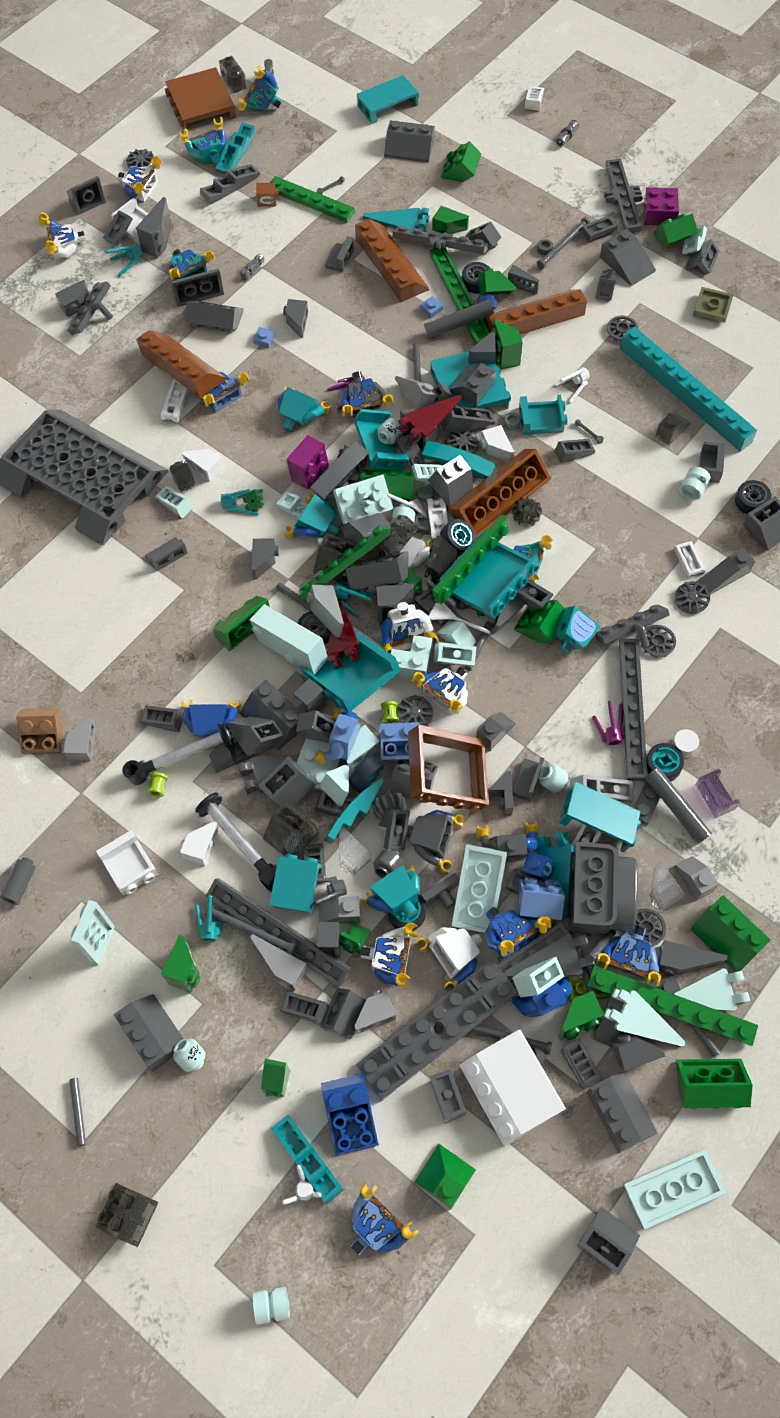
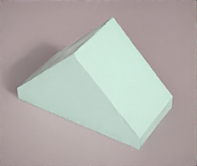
M448 621L436 633L438 637L450 644L475 646L477 643L464 622Z
M348 765L327 772L320 785V788L339 806L343 805L348 794Z

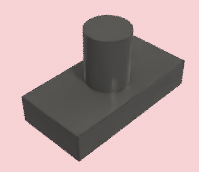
M456 873L421 894L425 906H428L437 899H440L446 909L456 904L455 899L450 894L451 890L459 886L460 879Z

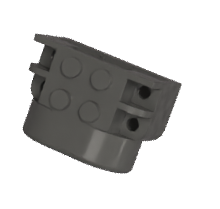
M576 842L572 855L568 933L573 936L574 932L587 933V936H592L593 934H606L610 930L633 931L638 911L637 860L633 857L618 856L617 850L612 845Z

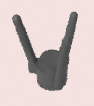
M336 876L317 878V882H330V885H327L328 895L316 900L312 905L317 906L322 902L347 895L344 880H337Z

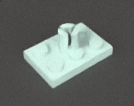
M384 475L333 490L343 525L356 519L393 509L391 499L387 497L389 492Z

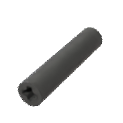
M490 299L426 323L424 327L430 339L492 315L494 310Z
M659 767L644 777L697 844L712 834L710 829Z

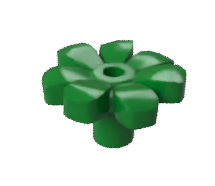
M254 489L252 492L245 493L246 497L243 498V502L248 503L245 506L247 510L252 509L257 512L264 506V503L261 502L263 496L261 494L258 495V490Z

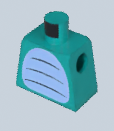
M576 606L564 608L556 631V636L563 641L560 650L563 653L570 654L572 649L586 647L600 628V625Z

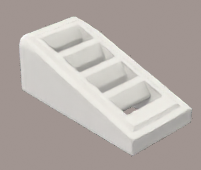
M529 87L525 100V109L540 110L544 88Z

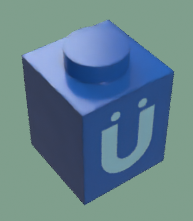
M528 852L522 871L534 878L546 881L551 879L556 863L546 856Z

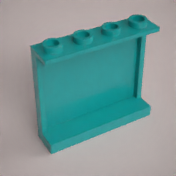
M468 351L431 360L430 373L435 386L438 382H441L449 388L466 367L479 363L471 364L468 362ZM483 363L496 370L495 385L477 407L462 399L457 405L487 408L504 403L505 408L508 409L511 395L506 390L504 378L500 376L499 366H496L495 363Z
M485 529V530L476 538V540L465 550V552L454 562V564L442 575V577L439 579V581H441V580L448 574V572L459 562V560H460V559L470 550V548L481 538V536L487 531L486 529ZM498 542L497 546L486 555L485 559L475 567L474 571L463 580V583L451 595L494 619L504 610L507 603L515 598L516 593L527 584L532 575L538 572L540 568L538 556L534 555L532 558H529Z
M355 629L354 631L360 642V645L356 647L359 654L358 660L352 662L350 656H345L344 652L340 654L343 666L336 669L334 663L330 664L329 660H327L315 675L303 666L299 667L302 672L301 678L304 682L310 678L323 689L327 700H332L339 709L343 708L347 712L356 708L401 671L396 657Z

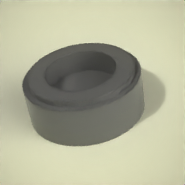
M547 239L540 240L537 244V252L541 255H547L553 249V243Z

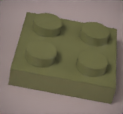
M701 287L693 315L725 323L734 294Z

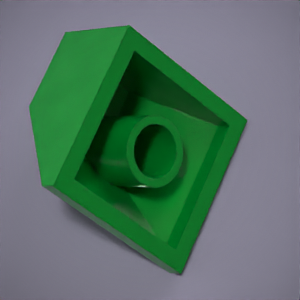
M438 1144L414 1183L452 1209L476 1169L441 1144Z

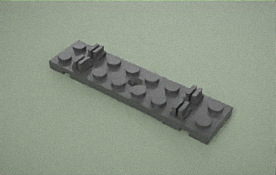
M490 959L356 1065L364 1073L367 1081L383 1101L519 993L494 960ZM436 1025H440L442 1027V1031L440 1033H436L434 1031V1027Z

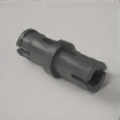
M572 120L567 127L563 128L561 135L556 139L558 146L563 147L567 140L573 137L575 130L579 127V123L576 120Z

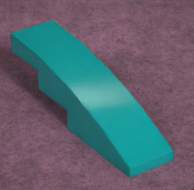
M241 123L238 132H234L231 141L226 143L220 156L221 159L215 168L217 171L226 173V170L234 169L255 135L257 130L255 126Z
M427 441L422 453L423 459L438 461L440 465H445L461 455L471 468L472 476L486 479L493 474L495 463L480 456L431 441Z
M380 778L350 803L335 821L323 841L331 844L340 829L347 831L356 816L363 818L367 814L384 781Z
M289 1115L285 1116L271 1128L295 1163L301 1166L303 1174L314 1189L321 1193V1198L326 1205L344 1191L341 1184Z

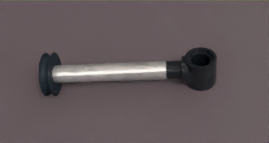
M223 721L221 725L217 723L219 732L147 762L144 760L139 762L130 760L124 764L122 773L131 783L140 785L147 780V777L153 771L222 743L229 750L230 746L235 747L230 730Z
M214 792L208 795L198 804L195 812L199 813V817L209 814L258 870L259 880L271 893L277 866L272 863L268 864L218 807L222 801V797H218L219 793Z

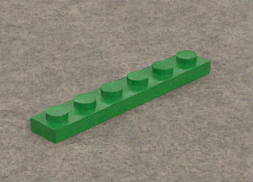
M274 176L270 183H275L276 189H279L280 196L348 223L355 213V208L277 176Z
M501 515L432 590L435 602L442 605L451 596L452 592L463 583V580L474 571L475 567L485 559L486 555L497 546V543L503 536L508 534L510 527L507 517Z
M386 524L377 526L373 529L370 536L361 538L357 542V546L353 549L348 548L340 559H334L328 564V568L324 571H318L311 581H305L299 587V597L304 601L307 599V593L310 592L312 585H325L391 535Z

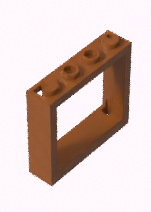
M417 725L408 731L411 799L419 800L421 803H436L438 806H452L454 809H468L470 812H480L481 809L489 805L484 739L423 725ZM423 742L469 752L472 798L425 789Z

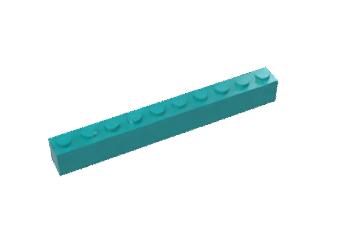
M633 327L623 334L620 349L741 452L753 443L757 429L638 328Z

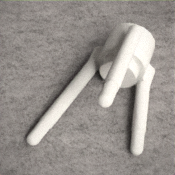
M582 367L576 372L561 378L554 386L557 387L571 379L575 384H581L568 401L572 403L583 387L588 385L587 380L590 378V374L586 368Z
M297 1165L300 1183L296 1186V1195L283 1200L282 1204L284 1205L297 1202L299 1199L301 1201H308L312 1197H321V1193L314 1192L312 1185L306 1182L300 1165Z

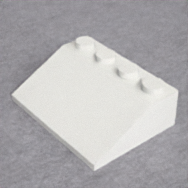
M517 1030L459 1065L503 1146L515 1142L566 1109L521 1030Z

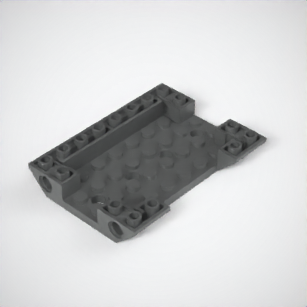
M61 409L45 410L0 457V486L22 498L33 486L30 481L31 478L81 507L75 529L103 546L126 521L123 512L140 492L148 496L169 472L163 466ZM35 442H41L39 445H33ZM62 457H68L67 460L60 461ZM89 473H96L94 476H87ZM117 488H123L121 492H115Z

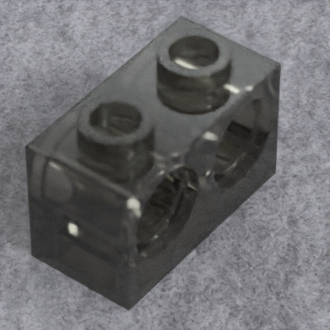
M233 56L219 60L221 77L231 91L236 93L247 89L245 73Z
M397 515L388 526L391 535L380 542L378 546L387 555L397 556L419 527L408 516Z

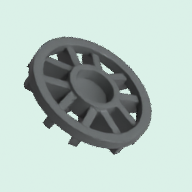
M146 148L144 150L135 149L134 152H129L126 163L129 169L132 166H148L151 164L154 155L152 151H148Z
M616 316L608 322L607 332L610 335L609 337L615 339L616 342L617 340L622 341L623 334L632 329V327L638 328V325L631 317Z
M468 430L450 433L447 445L473 454L479 447V440L475 433H470Z
M699 581L684 582L675 593V602L683 612L697 614L708 607L710 592L706 585L699 583ZM697 586L701 587L699 591L696 590ZM689 604L688 609L684 608L683 606ZM698 604H702L704 606L699 609ZM691 605H695L696 610H691Z
M652 625L645 629L646 633L649 632L652 635L651 637L647 634L648 642L652 646L649 648L643 647L645 653L659 658L666 657L673 652L676 646V637L669 628L662 625ZM661 629L666 631L664 635L660 633ZM668 633L671 635L672 638H666Z
M414 695L402 699L398 705L397 716L401 723H410L412 720L417 722L420 719L423 723L420 725L427 726L432 720L433 708L425 697ZM416 700H421L419 705L415 704Z
M639 909L637 914H640L643 920L640 921L637 918V924L635 925L646 929L644 936L648 937V942L651 943V937L657 939V941L652 943V947L656 946L665 937V921L658 912L652 909ZM644 912L651 913L648 919L644 915ZM655 915L658 920L653 923L651 918ZM659 922H661L662 929L656 927ZM654 931L660 932L662 935L658 936Z

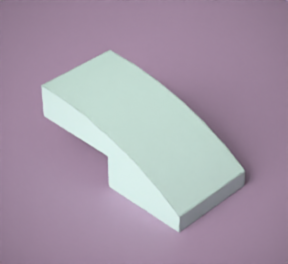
M705 225L697 227V234L684 239L683 255L700 250L706 236L707 228Z
M287 491L276 503L279 508L296 519L300 518L308 505L302 502L300 496Z

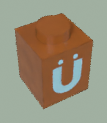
M256 183L257 205L276 206V199H279V189H276L275 183Z

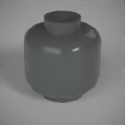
M391 849L382 850L373 862L374 871L380 878H384L403 865L401 854L397 850Z

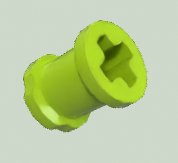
M385 701L381 703L383 724L399 722L396 713L398 708L397 702Z
M152 772L150 775L152 778L150 787L147 788L146 792L155 797H163L165 793L163 789L168 776L160 772Z

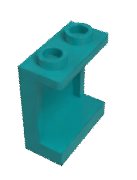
M557 395L556 401L529 403L527 396L520 397L519 413L522 435L564 432V426L567 425L568 420L567 414L564 415L565 401H562L561 395Z
M285 854V857L279 856L269 905L314 913L315 905H312L318 871L322 867L320 863H317V859L305 857L304 861L298 860L296 855Z

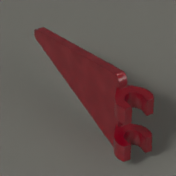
M457 395L404 414V417L398 420L400 424L398 430L404 433L412 426L413 429L410 430L412 436L409 437V440L413 444L417 443L422 436L427 438L457 406L462 397Z
M337 598L344 625L340 637H336L330 632L326 652L329 663H334L336 669L343 666L340 654L344 652L345 656H350L352 662L358 660L359 654L356 647L360 645L345 607L339 598Z

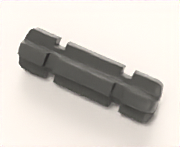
M257 254L254 257L255 259H252L241 271L242 278L247 280L264 262L263 255Z

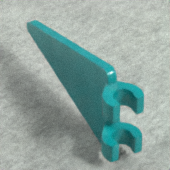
M420 208L364 213L363 218L395 228L406 226L408 229L418 228L426 232L427 227L425 225L426 222H429L430 215H428L429 208H422L421 210Z
M563 831L554 833L558 846L551 847V838L549 836L537 837L540 850L536 854L546 856L556 863L551 880H556L561 884L565 894L562 919H568L573 845L569 843L568 832L563 833Z

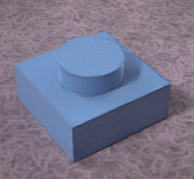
M432 296L420 304V309L432 318L443 310V304Z
M259 327L253 338L254 344L270 347L275 332Z

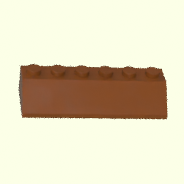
M370 219L355 224L357 242L400 302L429 290L425 281L383 225Z
M572 289L498 311L482 319L490 333L491 329L494 328V321L498 320L518 329L521 335L585 315L587 300L581 289Z
M148 330L136 339L144 357L199 398L226 380L224 375L167 334Z
M523 449L448 509L454 519H461L469 523L474 530L475 538H477L485 529H489L501 515L505 516L548 482L551 477L537 450Z

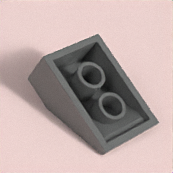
M165 197L155 205L136 227L142 252L157 259L167 248L171 227V218Z
M628 229L602 243L600 258L630 286L656 271L638 238Z

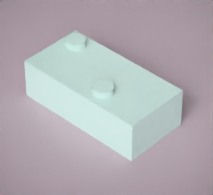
M264 604L250 619L257 641L282 655L289 663L303 666L315 675L328 660L323 639L267 605Z

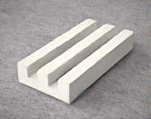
M692 541L674 546V551L687 578H691L692 575L694 577L698 576L699 573L701 575L705 574L706 570ZM686 547H688V549H689V551H690V553H691V555H692V557H693V559H694V561H695V563H696L698 569L695 568V565H694V563H693V561H692V558H691V556L689 555V553H688Z

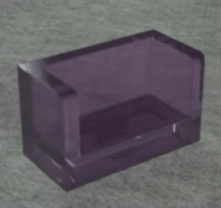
M720 769L699 777L695 784L715 818L735 810L740 803L738 799L732 801L720 781Z

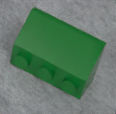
M363 469L360 481L384 475L389 494L405 501L413 499L415 483L413 471Z
M259 596L247 600L241 608L234 610L229 617L215 625L213 628L215 638L229 652L254 633L250 619L264 604L270 607L269 601Z
M724 895L691 927V930L713 952L727 955L725 963L734 972L741 971L771 940Z
M742 1059L676 1060L679 1094L684 1108L718 1109L751 1107L753 1084Z

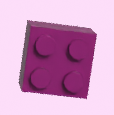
M646 187L643 201L644 225L658 226L663 221L677 218L679 214L678 188Z
M309 435L303 439L286 459L291 480L308 490L329 467L325 444Z

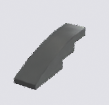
M252 164L226 170V176L213 179V185L200 188V195L208 202L223 198L249 184L260 175V172Z
M357 441L354 442L310 487V490L322 500H325L355 470L357 465L367 457L369 452Z

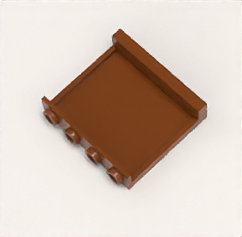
M216 67L165 81L167 87L165 88L167 98H169L171 107H174L173 110L175 116L178 117L180 127L183 126L184 129H187L186 124L223 113H228L230 119L236 118L235 105Z

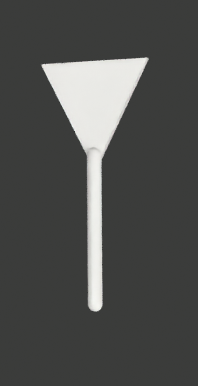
M387 494V497L413 507L426 519H429L418 498L408 502L394 495Z
M436 602L429 614L430 620L454 619L487 634L490 633L489 630L456 617L444 602L442 605Z

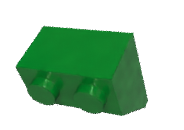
M179 935L161 975L169 985L191 993L193 988H196L199 984L200 973L189 945L184 937Z

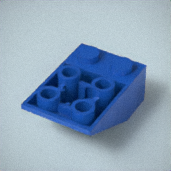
M364 1073L321 1083L335 1155L378 1146L379 1143Z

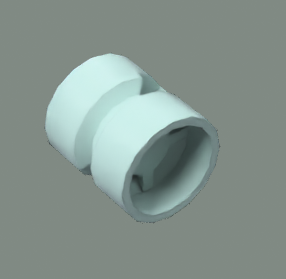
M695 466L690 468L680 486L679 491L681 495L688 500H699L711 478L710 474L701 467Z
M286 1286L275 1288L270 1294L267 1290L253 1292V1309L256 1325L270 1323L272 1318L276 1321L290 1319Z

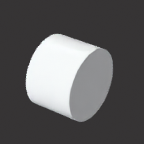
M680 730L675 735L672 745L682 752L684 758H690L694 755L699 745V738L691 730Z

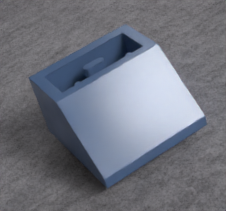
M419 722L380 724L382 761L409 760L408 731L419 725Z
M532 877L519 879L518 910L520 916L548 917L550 919L562 920L565 894L560 883L551 879H547L545 882L537 881L536 878Z

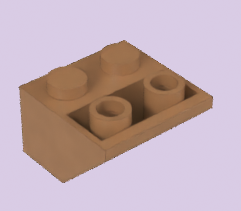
M22 709L16 716L21 753L60 752L63 727L61 709Z

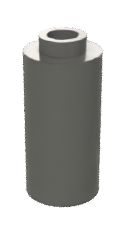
M22 857L21 860H16L1 892L0 898L2 900L19 905L36 868L32 860Z

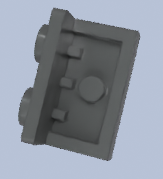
M432 581L428 583V589L415 599V604L428 616L436 604L432 590L437 585ZM450 596L444 603L456 614L457 604L455 599ZM434 620V621H435L439 626H441V625H443L447 620Z

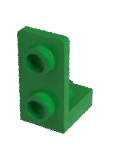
M351 922L347 932L341 931L339 934L343 949L351 954H354V952L360 954L371 930Z

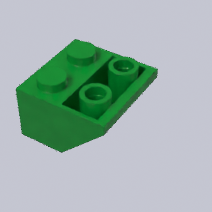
M470 141L466 144H461L455 151H450L447 154L446 162L442 167L441 177L443 179L465 182L475 175L481 153Z
M684 213L677 216L676 219L663 221L662 224L657 226L658 229L653 232L655 237L665 247L694 236L698 233L693 213L690 215Z
M498 320L494 321V328L491 329V332L495 333L496 363H499L501 369L520 366L523 342L519 330Z
M549 600L542 609L529 610L527 605L526 611L519 618L514 630L538 643H552L556 637V631L564 607L558 600Z
M593 991L572 1000L558 1036L560 1040L566 1038L569 1041L578 1037V1033L585 1030L588 1033L598 1028L597 1025L601 1023L600 1021L604 1013Z

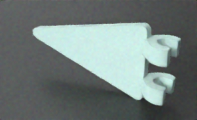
M725 968L674 993L677 996L716 1010L735 1011L737 1003L750 1001L748 992L734 995L731 982L744 980L743 972L738 971L728 974Z
M614 989L612 997L623 1002L624 1005L621 1012L606 1008L603 1017L615 1022L616 1030L678 1046H685V1041L636 991L631 990L628 993L623 989Z

